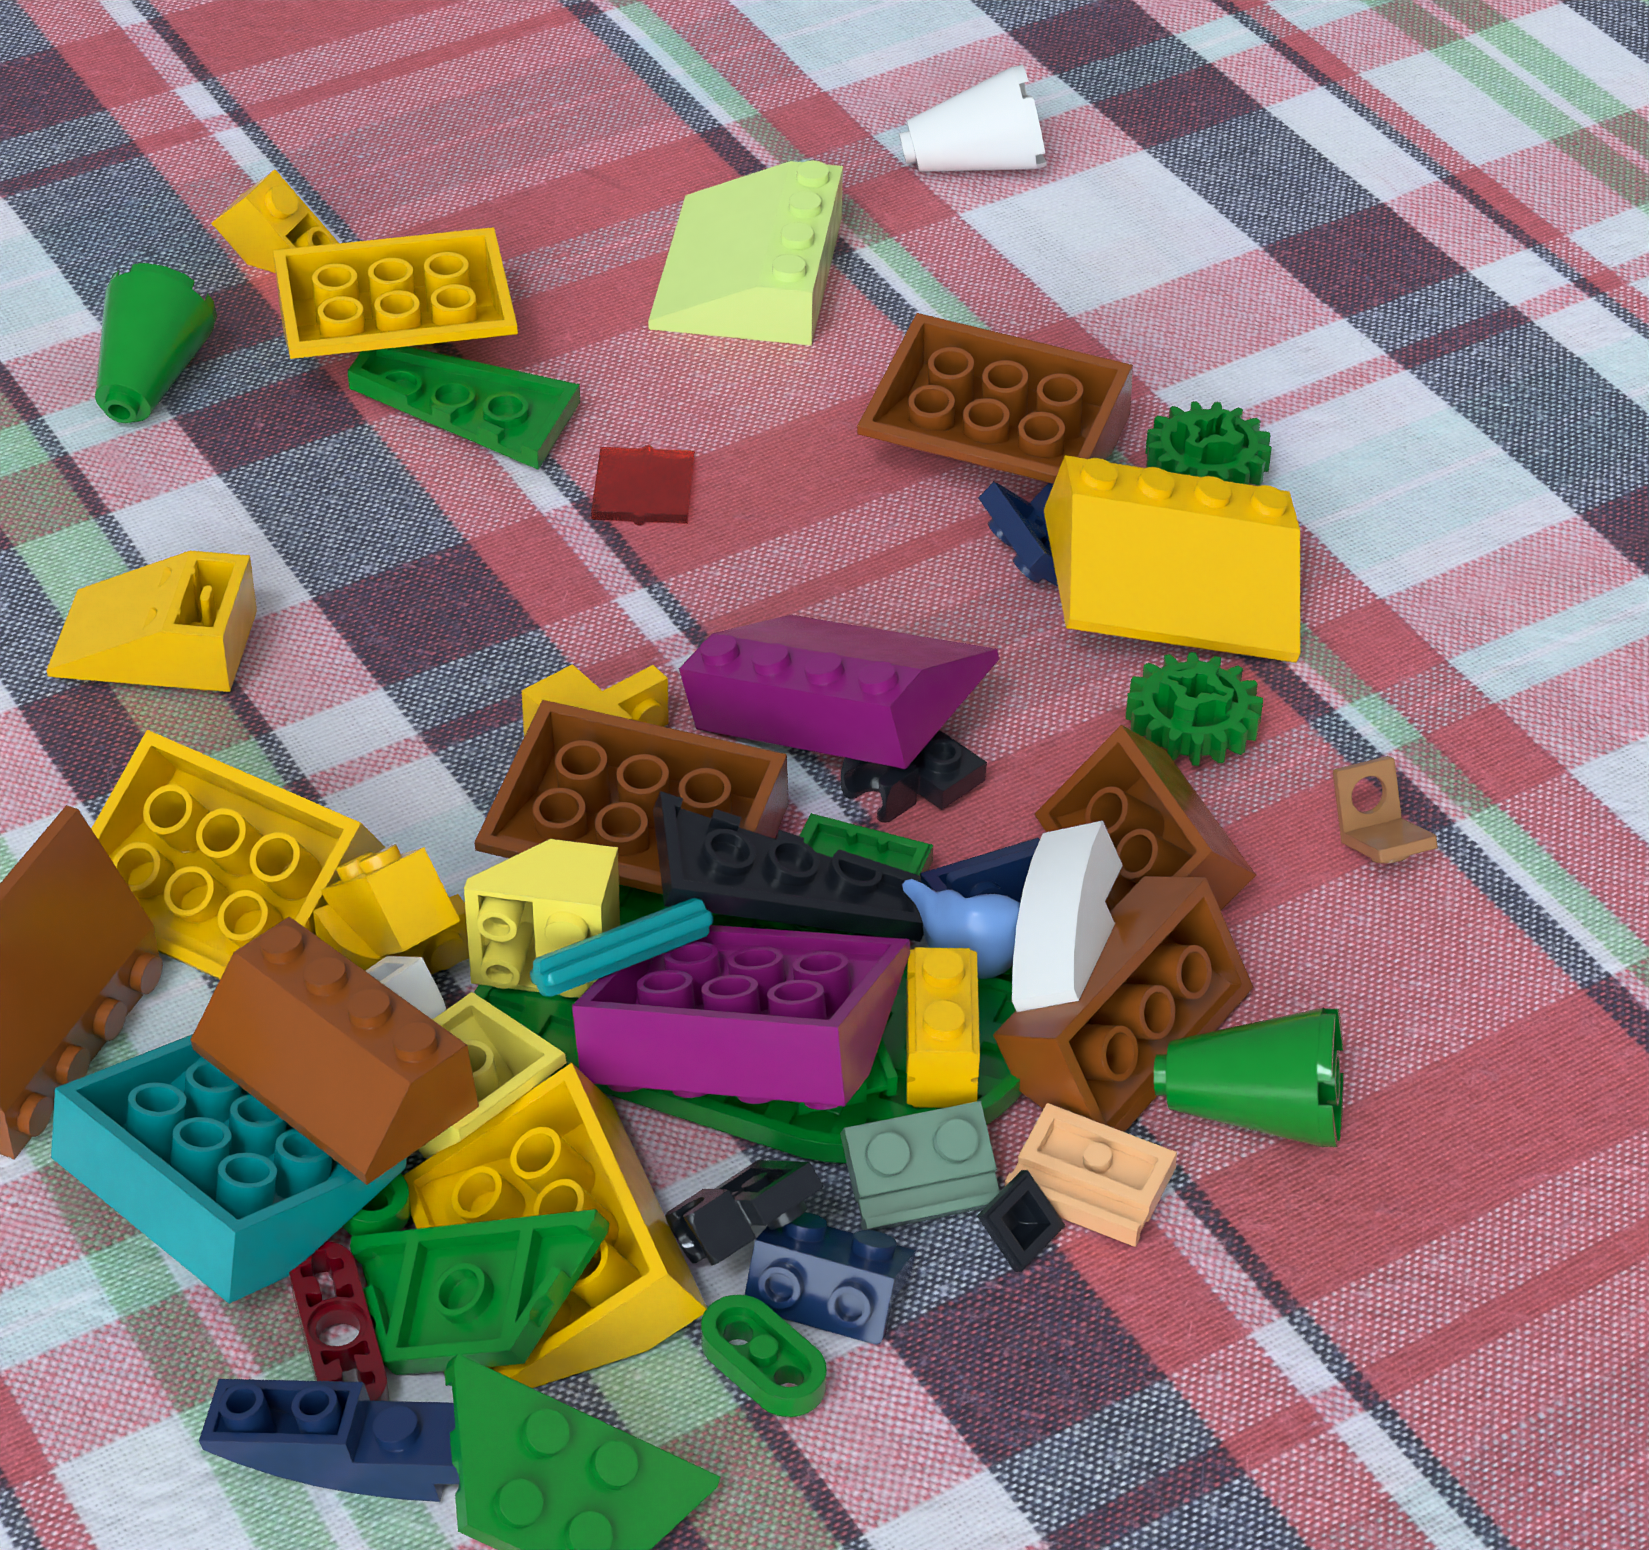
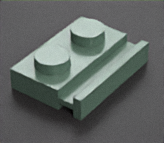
M981 1101L846 1127L840 1132L855 1202H858L862 1230L877 1231L984 1209L1000 1192L995 1174L997 1167Z

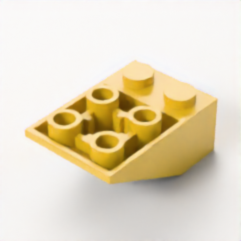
M190 550L78 589L48 664L47 676L230 692L257 613L250 555Z

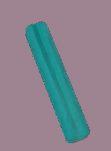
M692 898L535 958L533 969L530 971L531 981L537 985L542 996L552 997L706 937L709 934V926L713 923L712 913L706 910L703 901L700 899Z

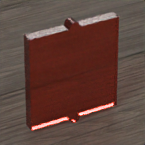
M645 445L642 448L600 447L591 520L631 521L638 526L644 525L645 522L688 524L695 451L653 449L650 445Z

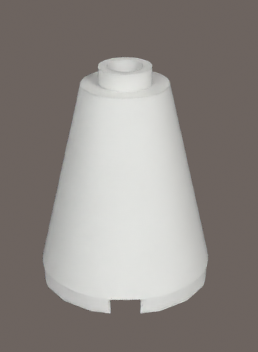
M1024 66L1010 67L907 120L908 131L899 133L906 164L916 162L919 172L1026 170L1047 166L1043 156L1045 148L1033 96L1027 95L1025 82H1029Z

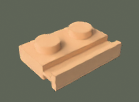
M1047 1103L1018 1156V1163L1014 1171L1008 1174L1005 1186L1021 1170H1028L1060 1218L1136 1247L1145 1223L1149 1222L1176 1169L1177 1152Z

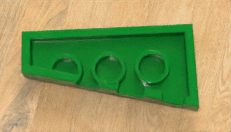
M408 346L361 351L348 369L349 389L537 470L543 464L580 404V384Z

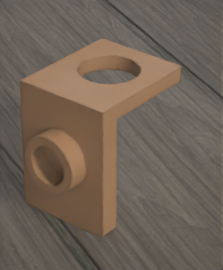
M1385 756L1333 770L1341 843L1370 857L1375 863L1384 864L1400 862L1407 859L1410 855L1438 848L1435 834L1401 817L1394 758ZM1374 776L1382 785V797L1373 809L1365 812L1358 811L1352 802L1353 789L1361 779Z

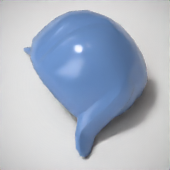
M909 879L904 881L902 884L903 891L919 910L923 922L924 937L929 948H970V950L976 951L978 979L994 978L1005 973L1013 966L1016 925L1021 902L999 894H983L964 898L954 890L936 892L916 880Z

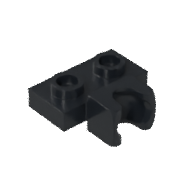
M939 730L906 769L845 757L841 768V788L843 795L849 799L857 798L866 792H880L883 805L877 810V819L880 822L886 823L916 805L917 794L943 810L985 781L987 762Z
M757 1160L716 1188L700 1190L665 1214V1218L674 1237L690 1262L697 1263L707 1258L712 1266L756 1239L751 1226L767 1225L770 1230H773L797 1219L808 1208L804 1200L824 1186L810 1162Z

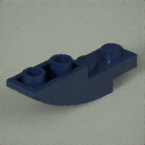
M218 1379L199 1438L200 1445L204 1451L239 1465L296 1482L348 1493L401 1500L440 1502L445 1484H459L458 1472L452 1464L450 1432L455 1429L453 1403L370 1401L363 1382Z

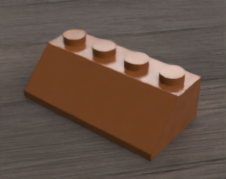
M1144 876L1110 911L1115 922L1114 928L1079 1001L1021 1012L1015 1011L993 1034L1011 1074L1020 1079L1019 1091L1042 1109L1049 1103L1125 1132L1157 1097L1154 1091V1061L1156 1054H1167L1168 1044L1171 1040L1216 1031L1254 987L1206 877Z
M290 916L233 953L190 1039L195 1052L366 1185L479 1107L467 1044Z

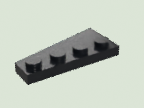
M660 791L653 808L665 907L697 898L703 901L706 910L715 914L921 942L924 931L919 910L903 891L902 887L905 880L913 879L921 882L919 875L840 849L837 850L833 857H829L815 852L813 848L804 843L803 837L782 830L778 831L775 839L739 827L741 821L739 816L714 809L711 818L682 809L683 798Z

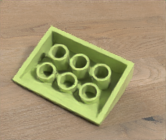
M814 160L805 162L789 161L685 195L648 320L649 329L812 346L842 220L843 166L827 165Z

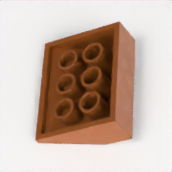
M916 313L857 425V434L1054 484L1065 455L1085 459L1100 458L1106 460L1113 453L1130 416L1133 365Z
M542 700L475 839V851L511 858L549 839L618 847L619 884L663 895L653 808L660 791L683 798L682 809L711 818L714 809L741 817L740 828L775 839L789 805L787 754Z
M68 805L63 808L0 883V1155L14 1160L30 1139L40 1135L47 1127L54 1110L55 1088L86 1076L90 1062L107 1041H111L119 1035L124 1026L126 1016L144 994L147 995L154 990L159 982L163 968V962L158 953L153 923L79 809Z

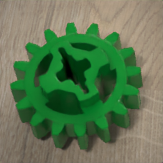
M1197 401L1191 402L1190 411L1184 412L1182 409L1172 406L1169 410V418L1157 415L1154 418L1153 429H1148L1146 467H1156L1167 472L1197 477L1212 476L1223 481L1247 485L1250 483L1260 486L1263 483L1264 472H1269L1272 447L1269 446L1271 435L1270 432L1260 431L1261 421L1258 418L1243 420V409L1239 407L1230 412L1229 410L1222 409L1221 402H1214L1211 409H1202Z
M1189 652L1186 662H1178L1176 658L1168 654L1164 655L1162 668L1146 663L1143 667V677H1132L1130 693H1127L1125 719L1131 720L1130 730L1140 736H1146L1147 740L1167 749V753L1173 761L1179 755L1189 756L1192 766H1199L1202 756L1210 755L1214 761L1220 764L1225 761L1226 749L1242 755L1245 752L1246 741H1256L1261 722L1263 698L1256 696L1258 684L1255 680L1241 681L1243 668L1239 665L1224 670L1220 668L1221 657L1214 656L1209 662L1199 661L1196 652Z

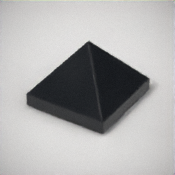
M1021 1170L977 1215L1015 1272H1022L1065 1227V1224L1028 1170Z

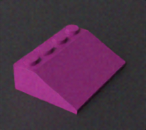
M787 615L712 633L679 668L695 727L698 730L906 769L1000 658L996 648L797 615Z
M710 925L709 934L706 937L598 978L572 1005L579 1070L593 1084L608 1085L611 1090L618 1092H631L642 1088L671 1090L676 1096L684 1098L716 1094L737 1096L740 1101L750 1104L783 1100L804 1102L805 1106L817 1110L846 1106L870 1074L910 955L909 939Z

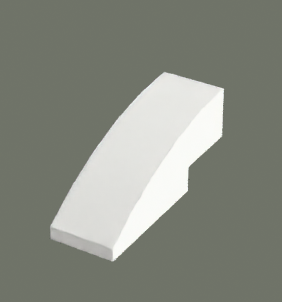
M1103 821L1046 832L1041 836L1024 884L1016 925L1012 972V1003L1017 1012L1079 1001L1114 928L1115 922L1105 901L1122 868V862Z

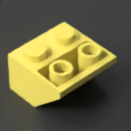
M549 839L467 878L464 887L471 983L501 989L510 988L539 992L537 985L533 984L530 978V971L533 969L535 958L620 926L618 847ZM596 980L558 995L580 998Z

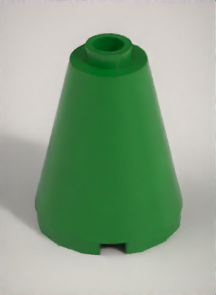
M138 263L132 265L130 272L121 275L119 269L112 275L107 285L95 399L104 413L114 421L131 423L147 419L213 332L217 319L214 301L208 293L205 300L192 289L195 281L184 273L163 265Z
M1323 1007L1171 1040L1168 1044L1167 1054H1156L1155 1095L1166 1096L1168 1108L1172 1111L1322 1148L1338 1147L1337 1141H1340L1342 1129L1344 1073H1340L1339 1051H1343L1339 1008Z

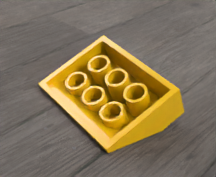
M494 227L273 250L280 313L290 359L518 334L515 313Z
M1064 456L1044 507V516L1067 629L1297 662L1300 656V527L1290 491L1279 490L1268 485L1253 486L1228 482L1212 476L1197 477L1172 473L1156 467L1141 468L1110 463L1100 458L1085 459Z
M150 730L145 732L91 828L153 923L158 952L218 980L221 979L236 950L289 916L316 935L313 910L328 905L321 890L341 880L336 868L370 851L376 853L386 848L361 822Z
M570 1063L525 1093L460 1142L437 1152L403 1175L409 1187L411 1216L417 1229L596 1209L609 1222L606 1237L525 1364L488 1367L530 1388L548 1384L649 1351L702 1316L705 1310H707V1306L667 1223L613 1102L573 1063Z

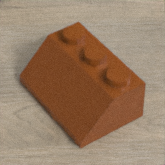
M1120 725L1034 814L1046 832L1098 821L1104 822L1122 862V868L1105 901L1109 911L1144 876L1206 877L1220 910L1256 876L1255 872L1166 750L1123 725Z

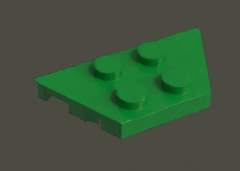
M596 1209L352 1236L350 1249L353 1257L362 1264L367 1287L363 1289L369 1314L376 1322L375 1335L384 1366L395 1375L445 1371L448 1361L457 1354L486 1367L525 1364L606 1237L609 1222Z
M457 1354L448 1361L444 1371L445 1385L452 1386L455 1429L450 1432L452 1464L459 1475V1487L455 1493L458 1532L497 1550H651L718 1487L720 1476L460 1354Z

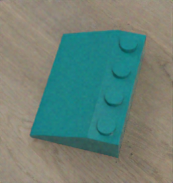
M193 1034L56 1087L51 1158L229 1304L288 1277L291 1270L310 1257L406 1168L407 1158L366 1185L195 1052L190 1040Z

